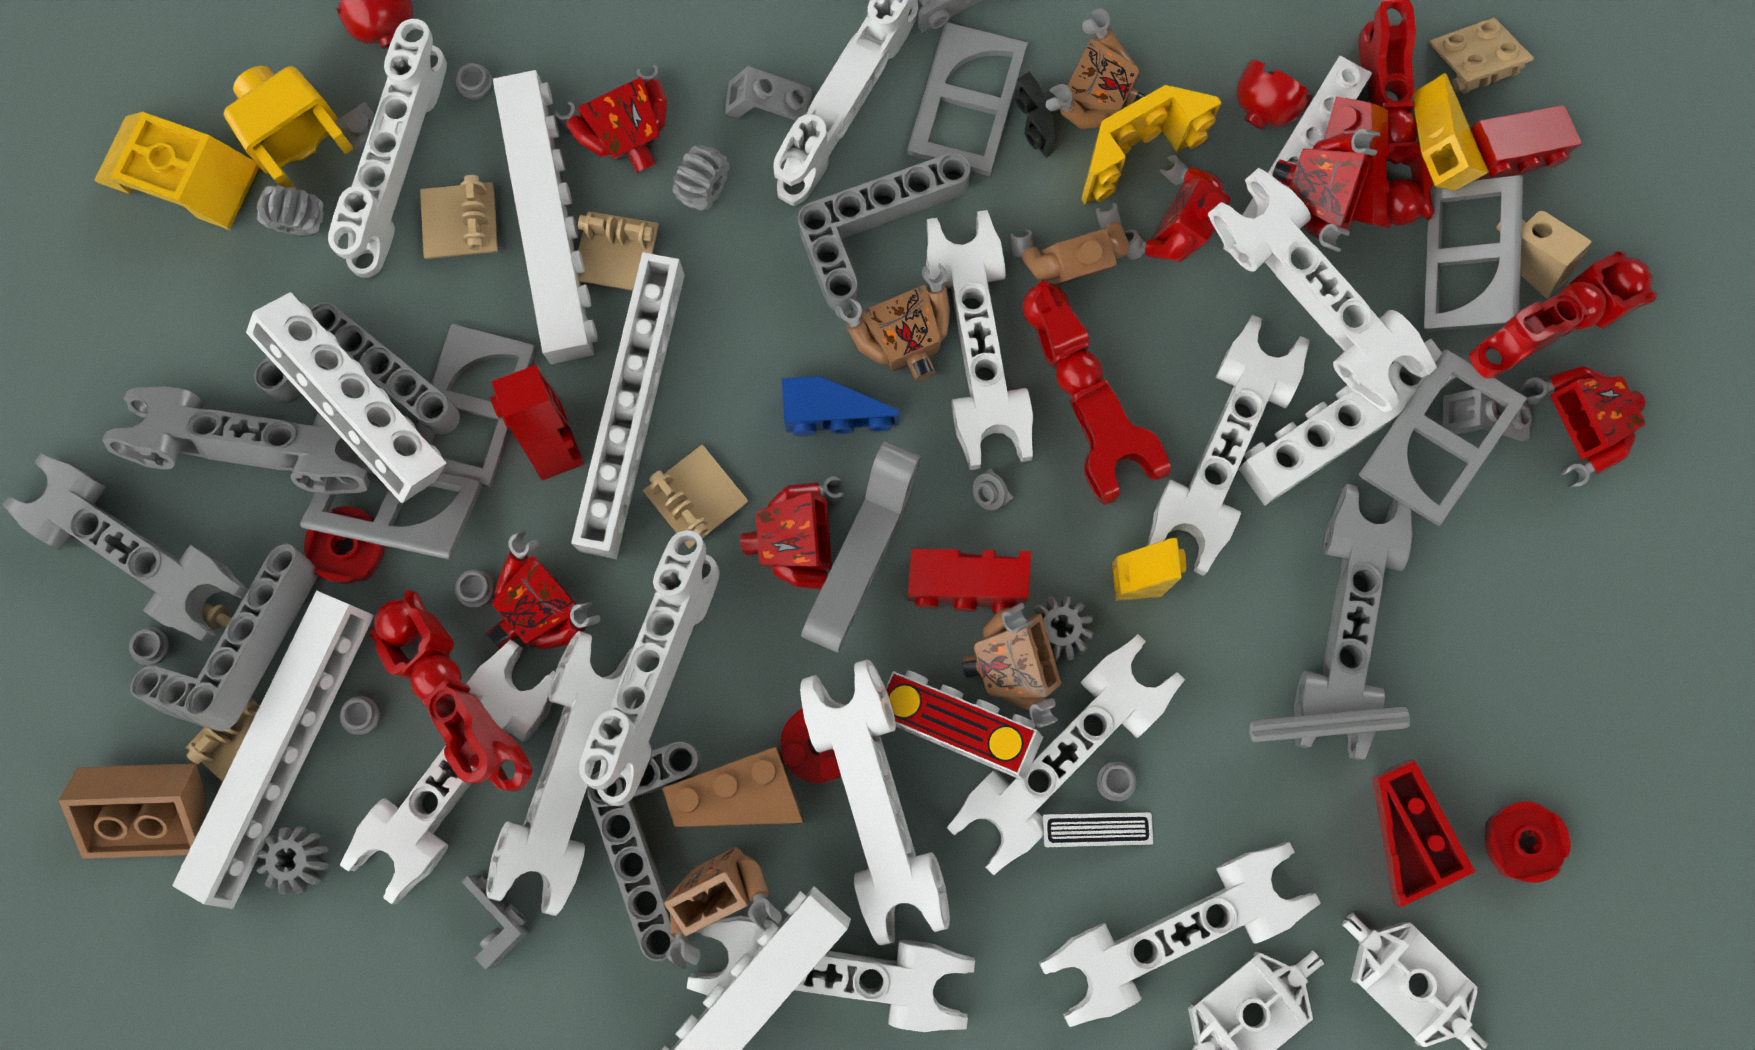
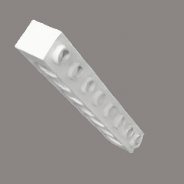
M642 252L571 544L579 552L617 560L685 276L679 259Z

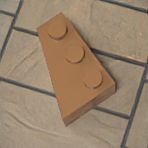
M777 747L662 788L675 827L805 824Z

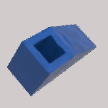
M821 376L782 378L786 432H793L795 436H812L816 434V430L830 429L834 434H847L853 432L854 428L869 427L870 431L881 432L892 429V425H899V409Z

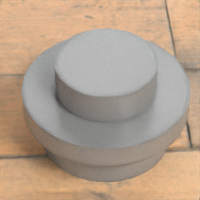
M469 63L458 71L456 86L463 97L470 100H478L490 93L493 87V78L489 70L484 66Z
M478 569L464 572L455 584L457 599L463 605L470 608H479L486 605L492 599L495 589L492 578L486 572Z
M156 627L140 629L131 637L129 642L132 658L137 663L146 666H154L161 663L168 656L171 646L168 635Z
M352 697L341 708L340 722L343 728L351 734H368L377 727L380 721V708L369 697Z
M1110 762L1099 770L1096 785L1104 798L1119 802L1129 798L1135 791L1136 776L1133 770L1125 763Z

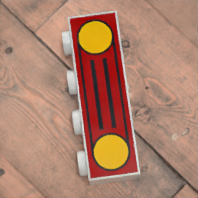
M907 670L905 676L894 671L892 672L886 685V691L897 728L1025 781L1043 739L1038 730L1034 729L1035 724L1032 720L1017 714L1013 715L1012 720L998 714L1000 708L980 699L977 700L976 705L962 699L964 695L962 692L947 685H942L940 690L928 686V679L915 672Z

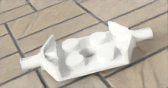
M1354 913L1346 917L1348 920H1343L1341 925L1359 941L1358 944L1360 945L1351 980L1359 984L1416 1040L1415 1043L1417 1045L1427 1047L1455 1037L1461 1040L1470 1050L1486 1049L1488 1043L1471 1028L1473 1024L1470 1022L1478 987L1412 923L1401 922L1379 930H1370ZM1415 973H1422L1427 979L1428 988L1423 995L1416 997L1409 989V980Z
M1313 950L1296 965L1291 966L1262 953L1255 952L1253 954L1255 957L1196 1005L1188 1007L1194 1041L1196 1043L1192 1050H1277L1313 1020L1306 989V983H1308L1306 978L1323 966V961L1318 959L1319 956ZM1250 1003H1258L1263 1009V1019L1256 1026H1248L1243 1020V1010Z

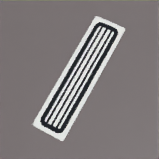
M1150 812L1043 815L1045 847L1153 844L1152 814Z

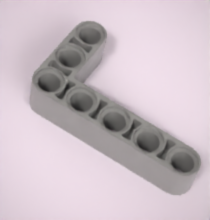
M948 153L810 202L802 207L798 215L800 236L829 308L835 311L838 305L844 312L853 309L848 298L855 301L858 300L857 278L841 239L962 196L968 188L970 164L966 157L959 153ZM953 171L959 173L962 177L957 180H951L945 177V174ZM914 184H923L928 189L923 192H914L910 187ZM880 196H889L893 201L882 205L876 202V199ZM847 208H854L859 211L854 217H846L841 214ZM814 220L824 223L823 227L816 230L808 228L807 224ZM830 252L837 256L836 260L829 263L819 260V257L824 253ZM839 285L850 288V292L844 296H837L832 293V290Z
M326 302L316 304L310 309L313 317L324 329H326L331 321L335 320L333 326L326 329V331L331 332L336 337L339 346L351 359L360 363L365 374L376 386L383 389L393 400L436 434H447L457 427L460 414L455 405L443 393L333 304ZM362 342L357 350L352 351L355 344ZM268 356L256 368L254 375L255 383L275 400L288 403L300 396V391ZM389 363L387 369L378 374L380 367ZM283 376L282 381L274 386L277 379ZM416 385L415 390L410 395L404 396L407 388ZM443 407L442 413L432 419L431 416L434 410Z
M887 441L882 443L871 469L865 500L806 620L801 634L802 638L837 653L841 649L906 510L920 464V455Z
M289 544L277 546L267 556L198 678L196 679L157 666H147L134 676L130 686L132 695L163 714L216 731H225L231 728L240 718L316 582L318 574L313 570L315 569L314 564Z
M681 741L651 751L648 764L654 769V779L646 786L639 785L635 795L624 805H609L602 800L597 789L587 786V795L640 949L645 957L653 961L668 959L667 952L659 953L651 945V938L655 931H665L670 937V945L676 939L671 936L670 912L663 903L667 895L633 800L691 778L699 772L702 765L701 754L692 745ZM680 750H688L692 755L690 767L681 772L675 770L672 762L674 755ZM600 771L592 775L591 779L597 780ZM624 778L616 779L617 791L614 797L620 795L625 790L626 780ZM624 815L630 822V830L625 837L617 838L612 832V823L615 818ZM632 853H637L641 856L644 864L642 871L637 876H631L625 870V860ZM645 891L654 894L657 900L656 909L650 915L644 914L638 907V898Z

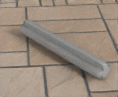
M1406 707L1263 719L1254 720L1249 723V734L1253 742L1396 730L1408 728L1410 726V718Z

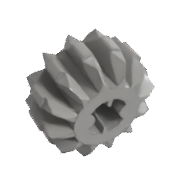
M693 146L689 154L686 153L684 155L682 163L678 165L677 174L673 177L675 181L673 193L676 194V199L682 201V204L700 211L708 210L712 207L713 202L718 200L719 194L724 190V184L728 179L727 173L730 167L727 157L710 146Z
M280 185L275 187L268 186L264 188L260 199H258L256 209L258 211L257 220L266 228L274 229L276 232L310 237L319 232L320 224H322L324 217V203L315 195L306 193L305 190H297L293 187L287 188Z
M1051 596L1047 599L1048 610L1039 604L1034 608L1035 614L1041 613L1055 662L1058 660L1061 650L1067 661L1074 659L1072 647L1077 652L1084 653L1087 647L1081 639L1090 640L1094 635L1091 630L1082 628L1093 621L1092 616L1080 618L1078 614L1083 610L1084 605L1078 603L1073 610L1070 609L1069 596L1063 597L1060 607H1058L1056 599ZM1058 620L1063 621L1064 628L1070 630V634L1066 632L1062 638L1057 637V630L1051 628V624L1055 626Z
M297 826L293 831L289 827H282L279 829L278 837L268 836L265 838L266 844L270 848L269 851L260 850L256 853L259 858L266 859V864L261 865L256 870L259 874H269L264 885L268 888L278 886L279 894L286 895L290 894L292 890L297 894L305 893L307 891V883L317 885L321 882L316 870H326L329 867L326 862H320L319 857L325 855L329 849L326 846L316 847L321 836L318 833L308 835L306 827ZM291 853H296V855L294 856V858H293V860H292V858L290 857V854H291ZM294 861V863L296 864V866H295V867H290V865H291L292 862Z

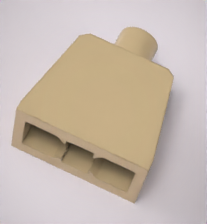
M1538 211L1527 223L1522 219L1520 275L1542 296L1548 299L1573 275L1592 241L1547 212ZM1501 221L1499 222V224H1498L1497 227H1496V229H1497L1499 232H1500Z

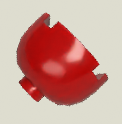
M342 0L338 4L340 8H336L342 24L352 37L369 45L380 43L382 49L389 48L395 31L402 22L413 19L411 0Z
M1250 60L1239 79L1236 92L1239 106L1247 113L1244 120L1260 130H1263L1266 125L1279 128L1288 126L1298 120L1310 104L1313 95H1308L1309 90L1280 70L1276 69L1275 72L1269 71L1267 73L1262 71L1266 65L1265 63Z

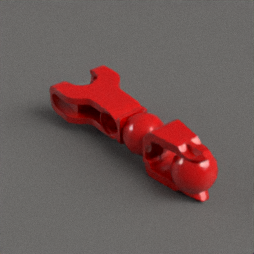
M1383 0L1375 11L1374 21L1368 22L1365 25L1358 39L1361 67L1372 73L1367 81L1369 101L1388 109L1389 157L1386 158V161H1390L1393 164L1402 163L1409 165L1411 169L1412 180L1401 178L1389 182L1390 193H1387V216L1390 217V224L1396 226L1411 224L1419 219L1420 216L1429 221L1434 212L1429 190L1433 186V180L1421 154L1419 142H1416L1418 138L1416 117L1411 113L1415 107L1414 102H1410V99L1414 93L1412 54L1415 45L1416 25L1414 8L1410 0ZM1388 9H1396L1401 14L1402 20L1399 25L1394 26L1389 22ZM1385 91L1394 93L1398 101L1391 100Z
M1616 251L1612 255L1596 261L1572 280L1569 285L1565 286L1558 295L1542 303L1535 302L1522 309L1505 323L1504 328L1472 349L1469 353V359L1473 367L1484 378H1495L1534 353L1554 343L1560 337L1569 334L1574 329H1588L1595 325L1599 328H1605L1625 317L1633 310L1651 304L1656 299L1657 293L1651 289L1652 275L1649 267L1639 259L1626 257L1625 251ZM1495 349L1501 356V363L1495 364L1487 360L1486 351Z
M1045 280L1039 282L1028 290L1023 298L1022 309L1024 317L1035 327L1047 364L1051 365L1052 368L1056 367L1055 375L1058 385L1065 393L1072 396L1069 402L1090 445L1089 454L1084 463V475L1099 502L1108 505L1115 502L1119 495L1120 488L1114 471L1119 460L1130 459L1137 462L1146 475L1153 480H1161L1169 476L1170 462L1157 435L1146 428L1136 427L1130 423L1108 380H1103L1101 361L1093 353L1087 351L1090 346L1088 333L1071 310L1067 294L1057 285L1048 283Z
M408 589L404 599H393L382 605L375 616L374 627L368 628L370 637L376 642L375 649L389 674L410 679L413 693L428 708L430 718L445 741V758L458 778L464 782L477 785L489 779L498 789L511 792L522 789L532 775L531 763L520 745L495 723L481 701L475 695L469 694L470 687L467 684L461 683L462 675L459 666L450 659L449 655L454 647V641L434 614L427 612L419 594ZM422 636V641L418 645L419 652L410 661L400 647H408ZM511 760L515 764L516 773L513 779L508 780L506 773L501 767L503 762ZM471 766L477 769L472 772Z

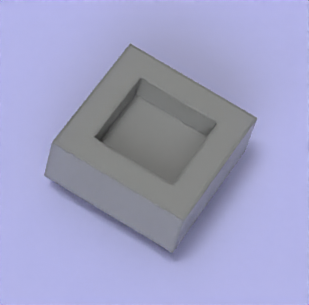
M363 102L335 121L359 155L363 153L375 114L366 102Z

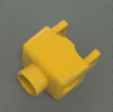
M255 66L244 71L234 82L233 91L238 99L224 109V117L246 153L264 173L270 174L278 185L296 189L281 167L292 161H303L314 154L321 141L328 135L333 138L345 155L354 149L335 123L338 120L336 114L296 67L287 66L275 74L268 66Z

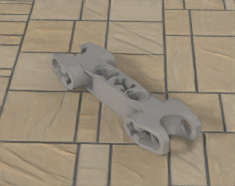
M160 386L137 387L127 390L123 400L126 401L129 411L145 419L133 427L112 428L106 431L102 438L109 452L145 467L157 469H172L179 455L183 454L269 469L292 471V482L299 488L310 492L326 494L360 493L367 491L371 482L368 479L367 470L354 463L345 461L349 455L356 453L319 412L311 426L278 419L202 409L203 402L196 394L180 388Z
M41 453L35 462L47 475L48 486L44 495L37 501L27 504L8 496L2 504L16 519L21 528L58 550L63 547L71 535L155 592L143 609L145 613L165 626L187 633L211 645L217 635L203 620L202 609L206 600L214 593L221 591L228 592L243 600L248 589L233 575L226 565L191 544L179 560L95 504L107 488L106 485L68 463L57 461ZM126 546L133 549L130 555L125 550ZM156 562L154 570L151 571L152 565Z
M1346 484L1341 489L1335 509L1327 523L1323 544V553L1342 558L1322 674L1305 670L1302 673L1294 703L1295 716L1383 709L1384 689L1366 685L1365 682L1385 568L1403 571L1409 558L1412 543L1411 509L1396 499H1393L1384 524H1374L1366 520L1360 512L1358 486ZM1354 575H1359L1365 579L1367 583L1366 592H1361L1355 588L1353 584ZM1352 613L1354 614L1353 619L1359 622V626L1353 628V621L1347 619V616ZM1350 635L1349 639H1343L1344 637ZM1341 649H1346L1353 655L1354 664L1352 668H1348L1341 663L1339 658ZM1376 731L1347 734V751L1350 759L1359 761L1366 759ZM1316 737L1295 739L1296 746L1302 748L1312 747Z

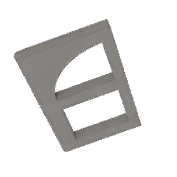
M949 22L944 24L906 153L924 160H931L948 153H959L969 161L971 172L990 176L1028 42ZM985 56L1012 57L1001 98L946 84L950 76L960 66L973 59ZM941 101L996 115L984 156L929 142Z
M1516 175L1476 180L1456 191L1432 186L1429 190L1434 212L1428 221L1424 329L1427 332L1505 326V323L1517 314L1520 309L1523 176ZM1501 196L1500 243L1441 249L1444 202ZM1499 261L1498 269L1492 282L1481 295L1458 309L1439 313L1441 266Z
M457 324L450 325L431 384L443 393L459 411L496 420L498 423L483 468L442 458L446 462L442 473L479 480L482 486L492 488L511 428L507 429L503 419L497 417L490 401L450 390L454 382L465 370L484 360L501 357L517 358L518 362L514 372L530 367L537 350L535 345ZM443 407L434 410L431 418L438 417L442 413ZM418 420L416 430L432 445L436 433Z
M1444 350L1435 363L1437 368L1425 377L1359 473L1363 480H1366L1437 526L1443 523L1527 399V397L1495 378H1484L1476 371L1472 364L1448 350ZM1451 374L1505 406V409L1478 448L1424 415ZM1413 430L1467 463L1439 505L1421 490L1411 473L1407 451Z
M351 454L345 460L367 470V473L374 474L357 454ZM441 472L438 479L429 486L459 492L456 498L445 510L432 519L404 527L393 526L404 503H401L390 490H388L374 522L328 513L336 494L315 492L301 520V528L451 560L480 494L482 484L479 480Z

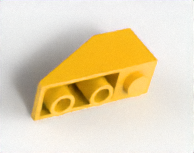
M1442 74L1416 90L1412 98L1415 105L1414 111L1420 149L1434 185L1456 191L1488 173V169L1447 74Z
M1170 538L1119 555L1114 559L1112 571L1116 601L1162 597L1182 578L1181 573L1186 572V555L1184 549H1178L1177 538Z

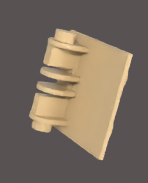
M1495 17L1429 40V44L1457 73L1456 78H1453L1451 82L1452 88L1456 93L1466 94L1470 90L1478 88L1479 84L1485 87L1490 82L1496 83L1500 79L1518 75L1520 70L1525 68V63L1534 60V57Z
M466 175L464 176V181L457 186L420 189L424 259L498 252L493 182L482 183L479 181L478 176Z
M590 211L587 212L586 216L580 215L578 229L583 230L578 250H580L583 258L585 272L578 273L579 281L633 291L642 252L653 254L659 223Z
M703 444L666 473H663L661 470L654 473L649 478L651 484L642 490L676 533L685 530L694 531L702 539L749 503ZM686 541L684 543L690 549L697 542Z
M251 697L235 725L225 731H216L204 727L185 747L189 750L186 756L198 765L202 762L223 782L260 704Z

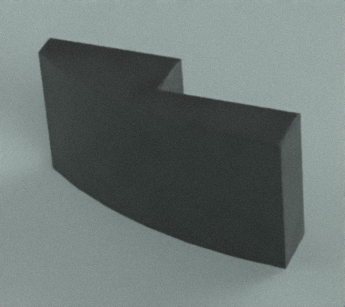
M1029 71L1017 80L1015 101L1019 109L1024 114H1028L1024 132L1028 143L1033 149H1039L1047 158L1052 154L1055 142L1053 117L1051 111L1046 108L1047 100L1042 89Z

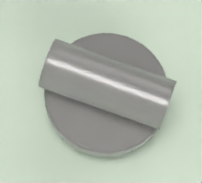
M992 469L979 475L973 483L974 498L986 510L1003 508L1014 500V497L1007 490L1004 481Z

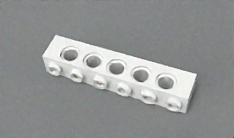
M1339 56L1268 173L1271 176L1273 175L1275 165L1280 159L1297 164L1303 149H1313L1317 141L1323 140L1336 96L1356 100L1372 73ZM1252 198L1242 215L1245 218H1255L1257 215V204L1254 198Z
M289 292L253 311L246 331L249 337L401 503H404L438 479L446 465L439 450L421 436L412 420L400 413L391 403L388 394L369 379L360 363L351 359L339 346L336 337L318 323L307 305L300 303ZM318 365L324 366V367H326L328 370L323 369V368L319 367ZM344 394H349V395L353 396L354 398H349V397H347V396L344 395ZM370 422H374L378 424L380 427H376L372 425ZM396 450L402 451L407 456L400 455Z
M1429 339L1424 344L1436 363L1442 352L1434 341ZM1398 362L1391 364L1388 378L1398 394L1400 403L1388 412L1381 411L1361 395L1351 390L1348 385L1335 394L1338 398L1337 401L1329 406L1323 401L1305 414L1308 418L1307 421L1299 426L1291 422L1274 434L1278 440L1266 447L1261 442L1244 454L1247 460L1238 470L1264 506H1266L1397 419L1427 375L1420 378L1409 372ZM1400 373L1409 375L1413 381V386L1403 383ZM1451 374V376L1449 377V379L1443 387L1449 384L1456 377ZM1338 413L1348 414L1352 419L1353 426H1346L1341 423ZM1312 432L1319 435L1322 439V447L1312 445L1308 440L1307 434ZM1276 454H1287L1291 458L1292 467L1282 466L1278 462Z

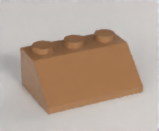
M196 763L77 767L59 798V803L82 859L178 856L188 854L205 820L206 791Z

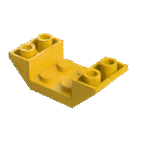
M1164 85L1102 120L1081 198L1083 203L1086 205L1095 199L1097 202H1101L1116 191V185L1126 159L1125 155L1131 150V146L1140 141L1148 143L1163 132L1176 152L1188 146L1190 149H1194L1201 145L1209 137L1208 132L1216 121L1215 117L1222 102L1216 96Z
M139 112L125 116L94 180L99 184L130 195L133 189L181 205L197 219L230 230L259 170V166L254 160L208 134L145 112Z

